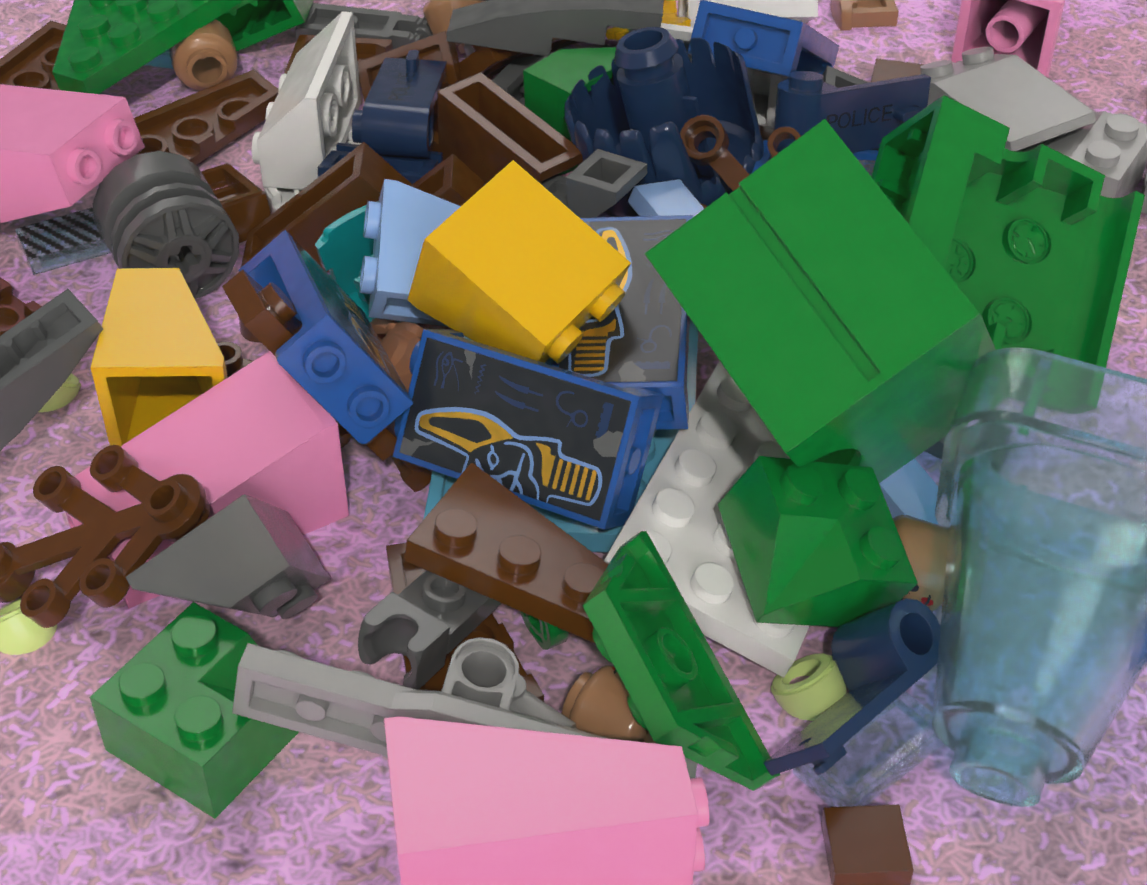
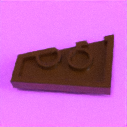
M471 462L407 539L404 561L595 643L593 639L594 627L582 605L609 564Z

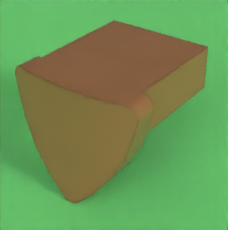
M831 0L830 2L832 17L841 31L862 27L897 26L899 11L894 0Z

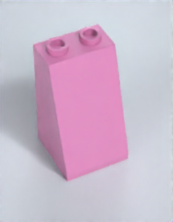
M962 0L951 61H961L962 52L979 47H993L994 54L1017 55L1048 78L1065 0Z
M0 84V223L71 207L100 184L115 166L135 156L145 148L126 97Z
M270 351L120 446L137 461L139 469L159 481L177 474H187L194 477L205 489L206 499L210 506L208 519L243 494L287 511L302 535L349 516L338 423L278 363L276 356ZM90 466L74 476L80 481L83 491L115 512L141 503L125 490L118 492L108 491L91 476ZM66 513L70 528L82 524ZM133 536L120 540L107 558L114 562ZM163 540L147 561L175 542ZM130 586L123 600L129 609L160 595L134 590Z
M401 716L384 718L401 885H692L693 873L704 871L705 869L704 845L699 827L709 825L707 792L702 777H689L682 746Z

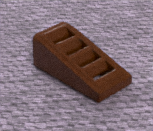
M228 163L201 171L239 233V243L245 242L248 232L271 215L266 193Z

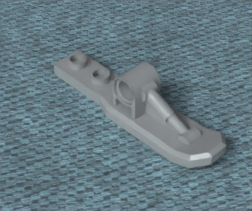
M489 638L469 639L456 648L450 661L442 691L412 689L376 679L365 672L340 669L301 658L290 651L272 650L251 643L247 644L238 665L233 714L377 753L388 758L384 718L399 716L606 738L578 730L575 722L526 691V682L519 674V663L515 654L505 644ZM685 757L689 777L695 778L697 763Z

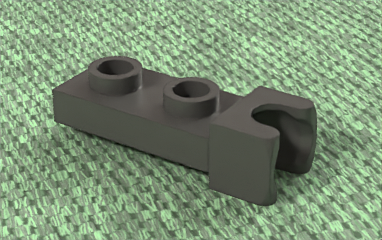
M426 570L400 594L397 595L391 592L364 616L358 636L359 657L363 663L371 665L387 654L397 653L407 656L412 669L404 675L403 686L418 690L445 665L446 654H449L502 603Z

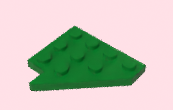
M74 0L52 70L53 76L60 90L100 94L190 36L197 29L206 26L234 8L242 0Z

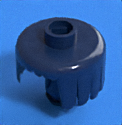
M646 27L634 30L623 36L617 43L615 55L611 62L614 85H612L605 68L599 65L588 74L589 81L603 74L595 85H591V91L588 93L587 87L584 86V80L580 79L572 89L571 95L566 99L564 119L570 141L582 153L583 161L597 149L646 163L648 174L636 185L680 179L699 203L709 206L726 192L730 194L733 191L710 165L699 166L691 162L680 132L685 123L695 116L709 115L716 118L728 135L729 146L727 150L749 174L752 173L756 161L763 157L764 142L760 132L743 56L736 51H732L730 47L715 41L713 44V56L708 41L702 38H692L690 41L691 63L684 42L681 39H674L666 29ZM711 137L705 138L700 142L698 151L702 153L710 151L714 148L716 139ZM633 188L616 204L604 211V213L611 217L639 216L628 202Z

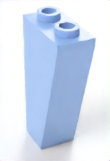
M384 179L378 202H367L364 220V238L374 239L373 257H363L359 287L360 293L370 294L369 317L448 327L414 307L408 301V296L424 239L461 206L402 182Z

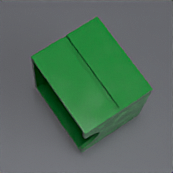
M823 119L739 182L740 186L733 192L723 194L645 253L648 260L785 454L798 467H803L813 461L872 467L880 483L1012 389L979 311L826 119Z

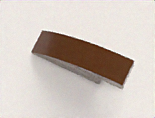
M481 72L438 91V105L434 106L432 151L443 152V161L452 154L456 155L484 181V184H487L512 160L539 183L583 162L582 153L576 148V145Z
M363 142L248 232L241 267L281 232L286 230L324 269L315 247V243L323 234L324 229L347 213L367 205L368 201L377 202L384 179L402 182L459 206H462L484 186V181L456 155L452 154L412 184Z

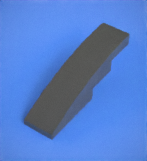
M488 0L454 9L448 26L446 41L549 56L552 38L604 45L607 26L631 30L661 27L664 0Z
M66 289L0 336V451L24 429L62 386L103 330L98 320L69 289Z

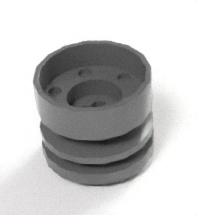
M155 151L138 154L115 166L99 184L92 203L94 223L119 268H179L194 299L203 297L216 290L231 274L239 255V233L197 165L182 155Z

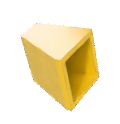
M512 160L424 239L408 301L418 310L455 331L463 333L464 336L475 342L543 363L550 357L556 363H560L582 339L584 333L579 328L592 316L599 322L603 321L621 302L626 292L619 286L631 262L519 164Z
M117 268L102 322L103 330L99 333L90 368L109 445L122 446L219 384L228 376L224 356L179 268Z

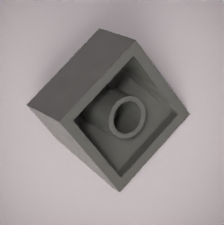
M243 494L125 577L134 590L269 617L280 615L282 619L290 618L309 607L318 598L314 590L330 580L327 572L290 514L246 494Z

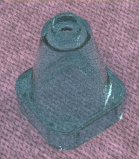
M1004 348L982 355L973 364L944 441L935 516L939 525L949 528L932 728L936 736L949 749L954 751L949 773L959 785L980 797L997 803L1028 807L1039 803L1045 784L1067 783L1080 777L1147 664V379L1041 350Z

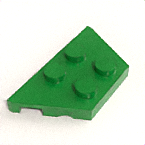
M647 531L639 532L619 547L582 605L594 627V642L600 653L614 665L629 693L628 705L632 715L644 729L649 731L654 742L663 745L682 746L684 757L752 791L757 790L779 777L780 773L771 776L763 762L770 757L766 747Z

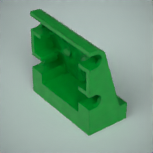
M943 95L882 138L871 177L981 314L1012 387L1001 398L1066 416H1083L1095 412L1145 195L1134 191L1121 198L1101 196L1105 179L1104 174L1044 144H1040L1026 152L1008 150L1005 146L1010 130L1009 127Z

